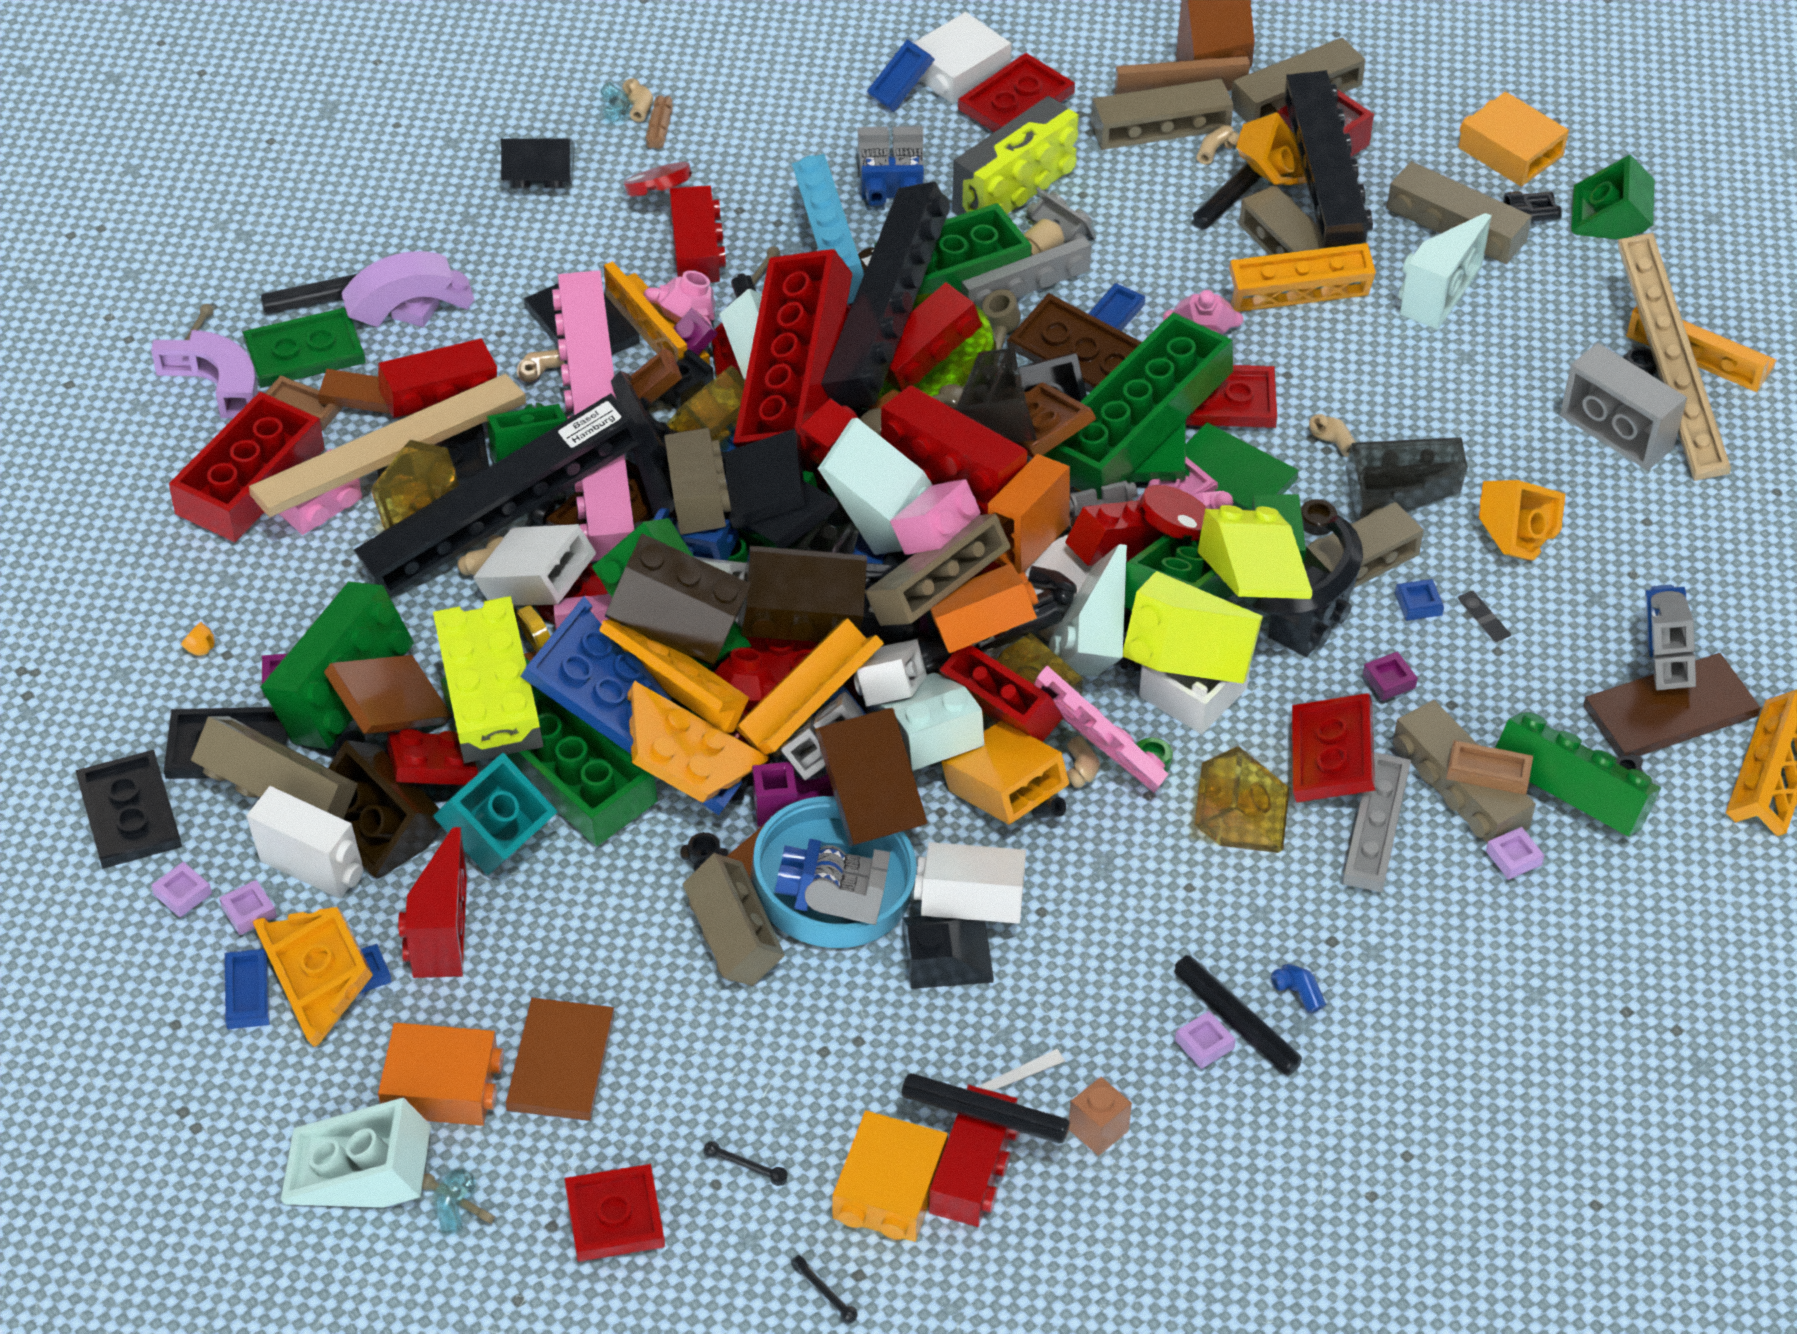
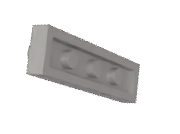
M1085 237L964 280L962 281L961 293L974 302L977 312L982 311L984 299L995 290H1010L1016 298H1019L1044 287H1049L1055 283L1090 271L1091 244Z
M1374 752L1375 791L1362 793L1342 884L1383 892L1411 760Z

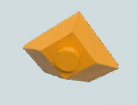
M1277 112L1243 124L1236 148L1239 155L1247 161L1256 173L1274 185H1301L1306 183L1294 134Z
M1520 480L1483 481L1479 519L1504 555L1534 561L1541 553L1540 547L1547 539H1554L1562 530L1565 493Z

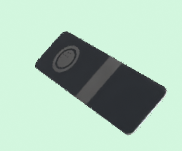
M1474 591L1458 596V600L1494 642H1499L1511 636V633Z

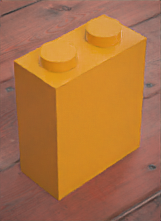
M1505 91L1496 99L1489 100L1475 114L1469 115L1463 120L1459 129L1461 135L1458 148L1522 187L1564 156L1569 129Z
M1001 720L984 731L985 746L941 761L949 792L1008 825L1069 785L1062 752Z
M865 1110L832 1195V1219L839 1220L844 1225L852 1228L864 1227L882 1232L891 1239H906L916 1242L929 1207V1190L947 1144L948 1133Z

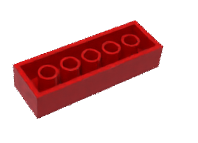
M835 249L769 258L733 444L737 448L794 428L799 435L801 445L800 426L830 399L821 382L843 329L853 274Z

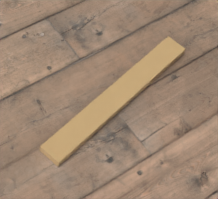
M1654 233L1618 239V250L1660 379L1663 383L1687 397L1678 435L1693 481L1730 474L1731 466Z
M505 373L250 485V496L270 518L487 421L488 415L506 413L526 404V394Z

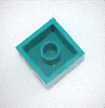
M502 752L448 800L433 817L448 833L452 827H461L464 851L489 876L558 811Z

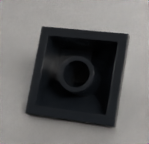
M931 916L902 917L911 989L993 983L994 977L985 921Z

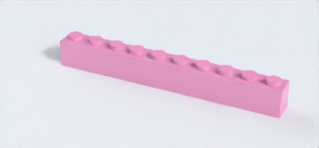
M601 270L558 274L559 289H552L554 311L561 310L562 313L555 314L557 336L564 335L565 338L558 339L560 361L567 360V364L561 365L563 386H570L571 389L564 390L566 412H573L574 415L610 393L616 398L611 380L614 378ZM624 454L574 484L575 492L583 491V496L576 497L578 519H586V524H580V528L596 552L591 562L599 561L634 531Z

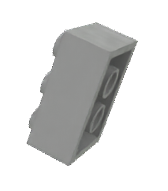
M1597 342L1571 364L1560 416L1649 471L1674 449L1687 397Z

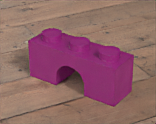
M791 762L752 766L753 797L758 827L763 826L774 814L794 802L812 797L834 796L828 774L818 779L804 780L794 774Z

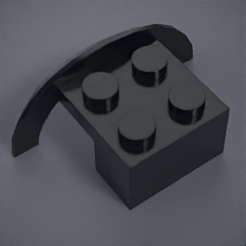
M1335 514L1329 520L1326 528L1338 537L1343 548V555L1330 574L1313 566L1306 572L1312 589L1311 599L1260 597L1254 605L1255 609L1271 614L1268 637L1306 658L1317 646L1322 647L1331 634V629L1337 623L1342 624L1347 619L1352 608V604L1349 603V597L1355 586L1356 577L1359 574L1363 560L1362 542L1357 531L1347 520L1338 514Z

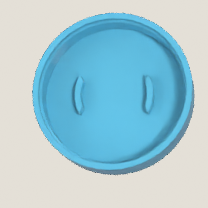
M821 796L794 802L778 811L766 822L755 843L750 877L768 919L781 931L811 945L828 948H847L872 942L890 932L901 921L911 901L917 866L913 847L904 831L850 847L835 796ZM810 838L821 841L820 847L833 845L840 848L845 854L871 859L874 849L890 852L885 888L876 925L821 913L813 910L809 905L807 911L794 909L797 897L775 893L785 845L807 850Z

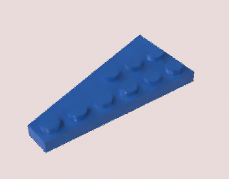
M583 596L525 667L520 677L631 754L633 737L630 734L629 720L632 716V702L628 700L627 693L634 681L670 701L672 698L634 654L625 652L618 643L599 631L602 624L590 611L593 607L591 603ZM740 780L739 783L729 789H721L715 797L700 803L717 815H720L743 781Z

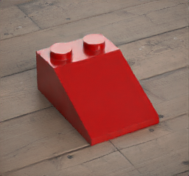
M452 827L407 894L406 912H399L398 915L399 937H403V961L411 963L413 978L463 977L468 875L461 827Z

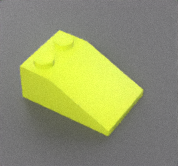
M1222 505L1220 509H1205L1197 552L1238 597L1311 599L1312 589L1291 525L1276 509L1261 506L1257 507L1255 511L1242 510L1232 505Z
M1156 571L1136 592L1123 648V657L1155 671L1244 684L1247 680L1263 616Z

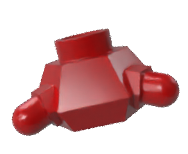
M751 648L733 649L730 657L722 662L714 671V674L749 697L745 706L747 709H753L777 685L769 667L762 662V654Z

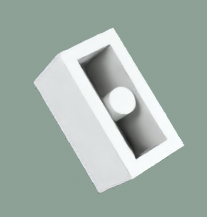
M914 639L880 647L855 672V687L857 693L860 696H864L866 707L910 698L914 695L927 677L918 640Z

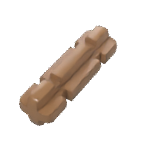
M659 95L655 98L654 108L652 109L648 125L649 129L645 137L647 140L646 145L650 149L653 147L661 149L664 146L671 118L670 115L673 110V100L670 96L663 97Z

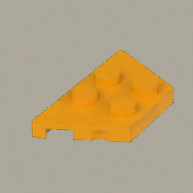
M634 681L627 693L628 700L632 702V716L629 720L630 734L633 737V744L631 746L632 763L702 803L715 797L721 789H729L739 783L742 777L752 772L753 765L766 764L769 759L765 754L728 733L722 732L714 725Z
M338 907L318 909L314 913L298 912L288 914V920L268 922L265 918H259L252 922L300 1026L313 1047L322 1042L373 976L344 914Z

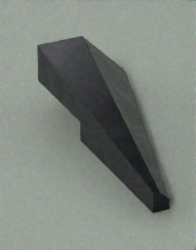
M620 370L611 380L616 399L632 417L642 440L641 444L633 448V452L654 518L660 508L670 509L668 517L675 518L678 522L664 436L674 433L666 422H659L649 413V409L652 406L647 397L638 398L630 382L632 380L631 376Z

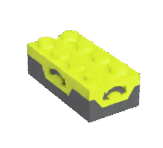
M1047 96L954 159L952 212L958 216L998 203L1004 212L1008 214L1015 208L1024 205L1028 199L1037 194L1036 189L1038 187L1045 190L1058 178L1070 173L1077 161L1076 148L1073 147V144L1078 138L1079 115L1052 97Z
M511 596L484 601L482 608L469 611L461 610L460 606L434 611L433 616L464 763L497 757L502 752L506 755L544 747L531 684L520 677L526 667V661Z

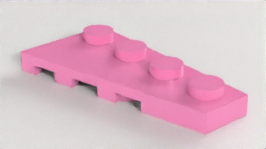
M1046 666L1036 678L1034 685L1051 696L1064 717L1063 720L1155 793L1168 776V773L1164 770L1165 764L1153 753L1142 751L1133 743L1134 739L1126 731L1118 726H1114L1095 706L1085 700L1049 666Z

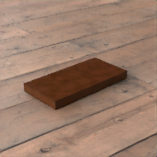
M1050 293L1042 299L1007 339V347L1034 362L1064 354L1077 353L1085 389L1089 392L1142 343Z
M1721 653L1695 660L1696 687L1656 690L1653 674L1586 696L1583 704L1619 757L1631 754L1641 756L1757 717L1761 709Z

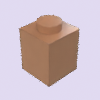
M1100 1077L1070 1101L1069 1131L1099 1156L1129 1132L1132 1103L1103 1077Z

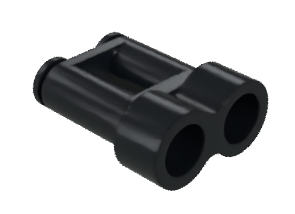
M1514 191L1504 194L1503 203L1532 215L1531 222L1556 220L1562 217V209L1559 205H1556L1553 192L1522 194L1521 191ZM1532 205H1539L1542 207L1533 208Z

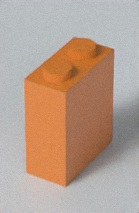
M1036 454L988 503V514L997 515L1011 546L1010 549L993 562H997L1001 566L1012 563L1018 574L1025 572L1070 525V466Z
M1012 563L966 581L933 606L930 612L948 653H952L1036 619L1037 616L1033 606L1039 604V601L1025 572L1018 574Z
M394 1022L378 1090L379 1103L404 1097L426 1121L484 1126L487 1109L494 1110L496 1104L497 1085L493 1084L494 1074H501L504 1061L503 1048H497L495 1031Z

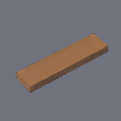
M1248 56L1116 66L1114 93L1116 95L1222 78L1227 91H1232L1233 80L1248 75L1250 63Z

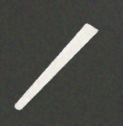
M1055 1049L977 1087L994 1091L1063 1063L1065 1060L1059 1050Z

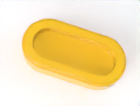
M531 605L517 610L516 615L527 641L538 653L551 636L542 618Z

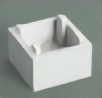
M1143 665L1139 697L1202 735L1247 689L1249 672L1247 680L1242 684L1160 672Z

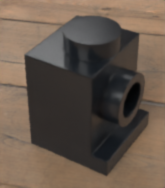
M690 349L684 352V358L677 361L682 379L659 397L664 404L671 405L681 414L714 394L713 367Z

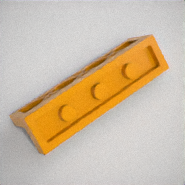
M1368 243L1231 260L1229 271L1234 291L1230 305L1235 311L1241 312L1367 296L1376 274ZM1361 282L1360 284L1349 285L1351 283ZM1253 295H1255L1254 297L1243 298V297H1245V296H1253Z
M613 261L605 264V291L609 300L657 354L666 348L674 354L676 362L684 358L687 344L673 329L677 323L663 315L662 309L658 304H651L644 297V291L649 288L636 273L626 276ZM703 350L698 356L710 365V355Z
M1636 305L1631 314L1626 337L1650 347ZM1682 320L1698 368L1758 392L1774 369L1777 359Z
M848 618L842 620L738 722L736 730L759 752L765 755L775 752L884 643L877 635L865 638Z
M610 619L603 620L599 631L618 643L625 652L634 654L670 696L722 732H734L748 702V696L690 656Z
M1797 689L1765 700L1726 810L1727 815L1735 823L1758 816L1776 836L1787 833L1797 804V760H1794L1791 749V742L1794 740L1797 752ZM1782 768H1784L1788 783L1787 789L1784 788L1781 776ZM1772 797L1775 799L1778 815L1769 807Z

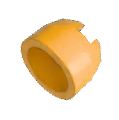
M199 622L180 645L194 655L203 656L214 647L215 637L205 624Z

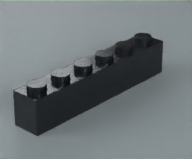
M1327 70L1287 74L1284 100L1323 248L1366 243L1367 231H1372L1373 229L1372 213L1370 209L1365 210L1364 207L1366 202L1365 188L1363 184H1358L1357 181L1359 176L1357 159H1351L1350 156L1352 150L1351 137L1349 133H1344L1343 130L1345 126L1343 109H1337L1338 92L1336 84L1330 83Z

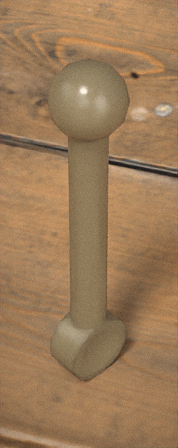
M771 246L768 248L767 257L751 277L754 285L767 269L769 258L780 256L778 247Z
M203 304L200 307V315L191 330L199 331L205 319L213 314L214 309L210 304ZM191 330L185 340H190Z
M424 1174L423 1190L432 1189L490 1224L493 1223L496 1216L437 1183L432 1174Z

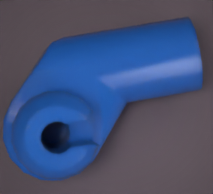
M1284 964L1282 969H1276L1272 972L1271 981L1274 988L1281 992L1287 988L1298 992L1307 1013H1313L1326 1007L1327 1004L1317 981L1309 970L1293 964Z

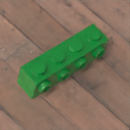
M1521 712L1508 719L1495 748L1532 755L1530 783L1628 837L1642 829L1661 790V787L1651 782L1652 778L1640 770H1628L1616 763L1617 759L1611 754L1602 750L1593 751L1581 744L1582 740L1578 736L1567 731L1558 732L1546 725L1547 721L1543 717L1535 713Z

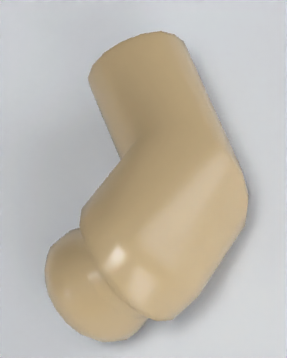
M630 78L623 83L622 90L626 93V99L633 105L630 111L631 119L635 122H643L653 104V95L636 78Z
M1223 125L1203 138L1197 153V160L1205 165L1212 163L1218 147L1224 144L1226 148H1232L1233 145L1237 144L1239 134L1233 131V127L1229 125Z
M559 349L528 353L517 367L518 377L525 382H533L546 369L561 367L564 361H560Z
M1316 414L1310 419L1309 428L1312 435L1317 439L1335 443L1345 457L1352 456L1357 452L1359 446L1342 420L1326 417L1323 414Z
M491 535L485 549L470 551L466 555L461 556L458 560L459 571L466 576L475 575L502 541L503 537Z
M1079 735L1072 738L1067 744V748L1075 758L1074 767L1067 771L1068 780L1076 788H1081L1087 781L1090 783L1100 769L1098 757L1085 738Z

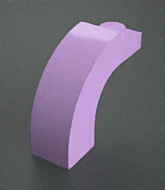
M425 251L404 252L380 259L360 271L341 293L348 317L375 327H379L397 305L412 298L432 297L464 309H468L475 300L467 276L457 270L451 271L445 255Z
M191 330L190 340H153L151 352L156 375L197 376L216 383L215 393L220 418H234L258 394L252 361L248 354L234 341L219 334Z

